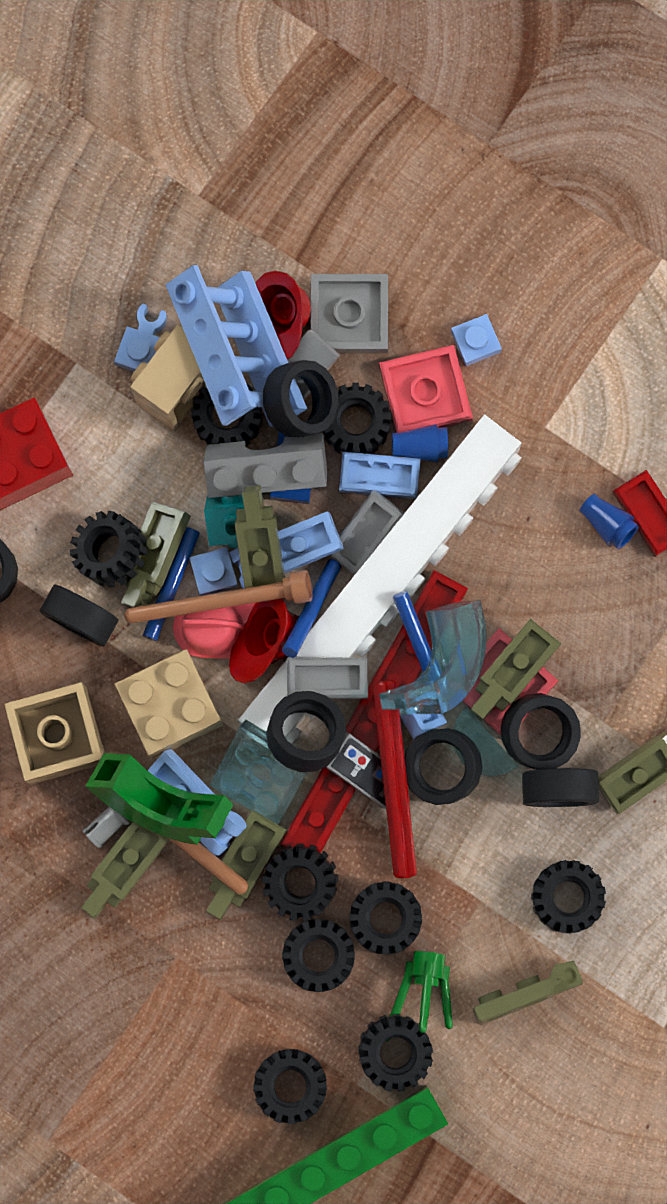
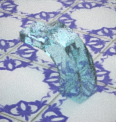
M480 600L454 602L426 611L432 639V652L429 664L424 673L414 682L380 693L379 696L383 710L399 709L400 715L413 713L442 714L457 706L469 694L479 677L486 650V625Z

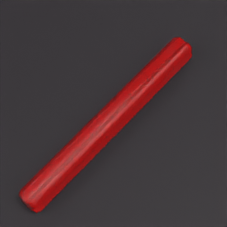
M392 680L378 681L373 684L393 875L395 878L405 879L416 876L417 867L397 685Z

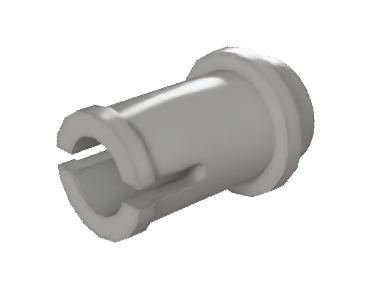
M108 806L89 826L83 829V832L100 849L123 825L129 826L131 822Z

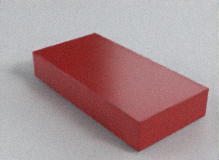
M645 470L616 488L613 494L624 511L634 516L633 521L639 526L637 531L653 555L657 557L667 550V500L649 472Z

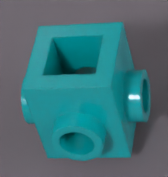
M207 495L204 515L209 546L227 545L231 548H238L235 521L237 519V509H244L242 495L208 498Z

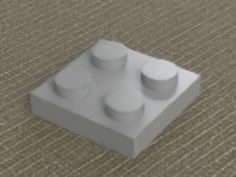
M311 274V330L337 353H388V274Z

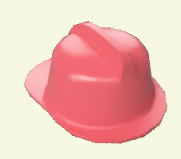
M254 603L175 616L173 623L174 638L182 650L187 649L191 656L230 659L231 650L240 632L244 629Z

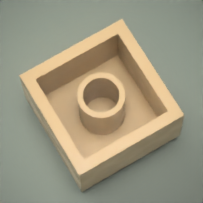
M178 324L171 333L165 331L154 346L156 351L148 364L142 362L130 378V381L133 382L130 388L137 405L174 432L193 408L192 402L194 397L199 396L198 390L202 386L207 388L185 332Z
M187 649L114 683L152 760L159 757L166 750H174L223 726Z
M82 682L4 704L24 781L30 785L96 767L105 753L88 689Z

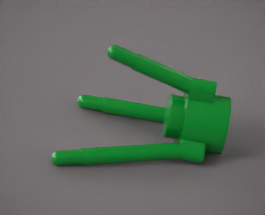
M414 951L413 962L406 961L405 974L390 1016L401 1013L412 979L415 977L414 984L422 986L419 1031L425 1033L429 1018L431 988L438 987L440 980L445 1027L447 1029L453 1027L449 989L450 967L445 966L446 955Z

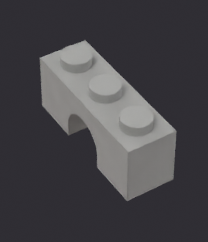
M323 433L299 438L284 437L281 445L265 450L246 448L245 441L206 445L203 463L208 498L242 495V492L245 491L244 487L261 485L262 493L326 487L327 463Z

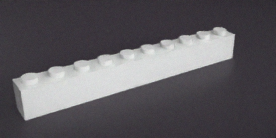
M484 414L309 631L295 658H354L356 654L362 658L375 643L376 639L371 635L379 625L382 624L387 627L399 613L393 596L407 591L411 597L425 580L420 574L429 563L436 566L449 550L445 543L452 534L456 533L460 536L473 520L469 513L478 502L484 506L498 488L493 483L502 472L508 476L518 465L522 457L517 453L522 443ZM287 660L238 719L244 728L267 746L266 730L275 706L283 697L287 696ZM293 713L289 715L282 727L287 741L293 745L302 733L298 726L306 716L313 719L315 715L308 713Z

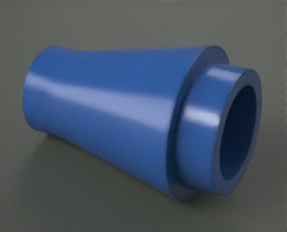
M437 424L401 433H392V456L417 458L438 463V459H447V428H438Z
M596 494L588 497L579 510L588 519L607 546L613 545L618 550L632 539L639 527L633 521L634 516L602 500Z

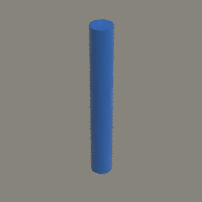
M186 527L156 603L174 600L190 560L189 557H191L200 532ZM166 618L148 621L142 636L157 641Z
M333 559L327 561L312 590V601L306 602L282 649L286 656L295 658L300 651L341 570V564Z
M407 591L397 593L393 596V600L429 689L437 705L443 704L450 700V696Z

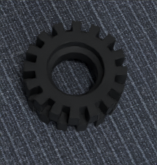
M359 382L352 383V386L347 388L346 384L339 386V408L335 420L327 430L323 431L326 442L329 445L332 444L334 450L339 454L341 451L363 454L370 451L372 453L376 452L378 446L385 443L387 435L390 433L391 413L387 400L384 401L383 394L379 390L377 392L373 391L372 386L368 384L365 387H360ZM350 407H362L370 414L371 424L365 432L352 434L342 427L341 416Z
M247 384L249 391H253V388ZM202 386L198 390L199 396L193 399V409H191L194 428L199 438L204 440L207 445L245 441L246 447L251 444L250 440L253 437H257L259 434L258 429L260 426L262 427L261 407H254L242 415L240 422L236 426L221 428L212 419V412L215 406L208 389Z
M102 511L96 512L97 520L88 516L84 519L88 525L85 528L78 525L76 531L80 533L79 538L72 536L70 543L77 547L70 549V556L76 559L72 563L75 568L80 570L81 574L100 586L115 587V582L122 586L127 583L126 575L131 578L137 575L133 570L136 565L141 568L143 567L145 562L139 556L147 555V548L141 545L147 543L146 538L141 534L142 531L139 527L121 514L118 515L114 511H108L107 514ZM117 536L119 538L117 552L110 560L100 562L98 560V552L101 545L108 538Z
M297 843L295 847H291V845L285 847L269 862L265 869L266 873L262 878V883H265L263 894L264 897L269 896L268 905L271 909L274 906L279 909L278 915L283 917L285 914L290 915L289 920L297 921L299 917H303V921L309 920L313 915L318 916L332 901L337 891L338 874L334 873L336 868L334 862L329 863L326 859L329 855L325 851L319 853L316 851L317 846L310 845L308 848L304 847V843ZM301 867L310 871L315 879L314 891L307 896H297L291 893L286 886V875L289 870Z
M564 860L550 865L540 873L533 885L531 900H533L535 914L537 913L544 925H547L553 931L571 934L588 929L600 918L601 912L605 908L604 894H606L605 887L602 886V879L599 874L592 870L593 868L580 863V861ZM561 882H574L581 887L584 893L582 906L573 913L559 910L553 901V892Z
M390 881L371 884L358 894L351 906L350 924L352 932L364 948L374 953L390 955L403 951L414 942L420 932L422 924L420 904L414 894L403 887V885ZM383 902H389L397 906L402 915L400 927L391 934L377 932L370 922L372 909Z
M314 919L301 923L290 932L284 942L282 959L286 973L295 984L307 991L325 992L338 987L348 978L354 966L355 951L351 938L342 927L330 920ZM318 939L327 941L333 947L335 953L333 964L327 970L321 972L310 970L303 960V951L306 945Z
M392 1014L389 1017H386V1015L380 1016V1020L375 1023L372 1021L368 1025L367 1031L363 1032L360 1037L361 1043L358 1045V1053L361 1066L366 1076L377 1087L380 1085L387 1091L397 1089L398 1092L406 1091L405 1087L412 1086L413 1088L418 1085L417 1081L419 1079H425L427 1076V1069L432 1066L433 1061L431 1058L433 1053L432 1045L426 1032L421 1033L419 1031V1023H416L413 1018L408 1016L402 1017L400 1014ZM392 1037L403 1038L411 1047V1056L408 1062L397 1068L385 1065L380 1059L382 1044Z
M284 1049L270 1055L261 1063L254 1077L253 1091L255 1092V1100L258 1106L261 1107L267 1117L269 1116L279 1123L295 1124L308 1120L320 1109L326 1096L327 1079L322 1066L312 1055L298 1049ZM294 1070L304 1077L306 1092L300 1100L285 1102L277 1096L274 1084L277 1076L283 1071Z

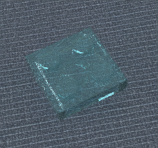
M245 719L232 740L210 786L249 810H254L274 823L279 824L308 772H298L286 768L277 761L268 748L266 731Z

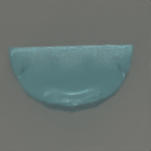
M465 707L456 719L454 730L463 732L476 744L482 759L483 770L481 775L488 777L500 776L517 768L516 762ZM454 747L455 753L457 754L461 763L465 766V761L461 752Z

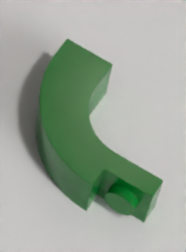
M104 753L85 786L103 803L137 825L172 840L198 845L201 837L216 838L233 806V803L224 795L187 792L163 782L147 771L130 754Z

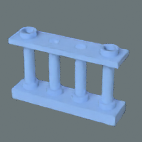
M192 265L165 286L222 425H229L254 407L263 408L265 413L263 407V388L266 379L275 368L288 363L253 276L249 271H240L219 287H207L198 265ZM213 303L220 304L226 321H220ZM228 338H234L241 356L234 355ZM242 372L249 374L255 391H249ZM293 378L289 389V400L294 413L299 415L307 410V406L297 382ZM267 419V421H268L270 427H273V425H272V424L270 423V421Z

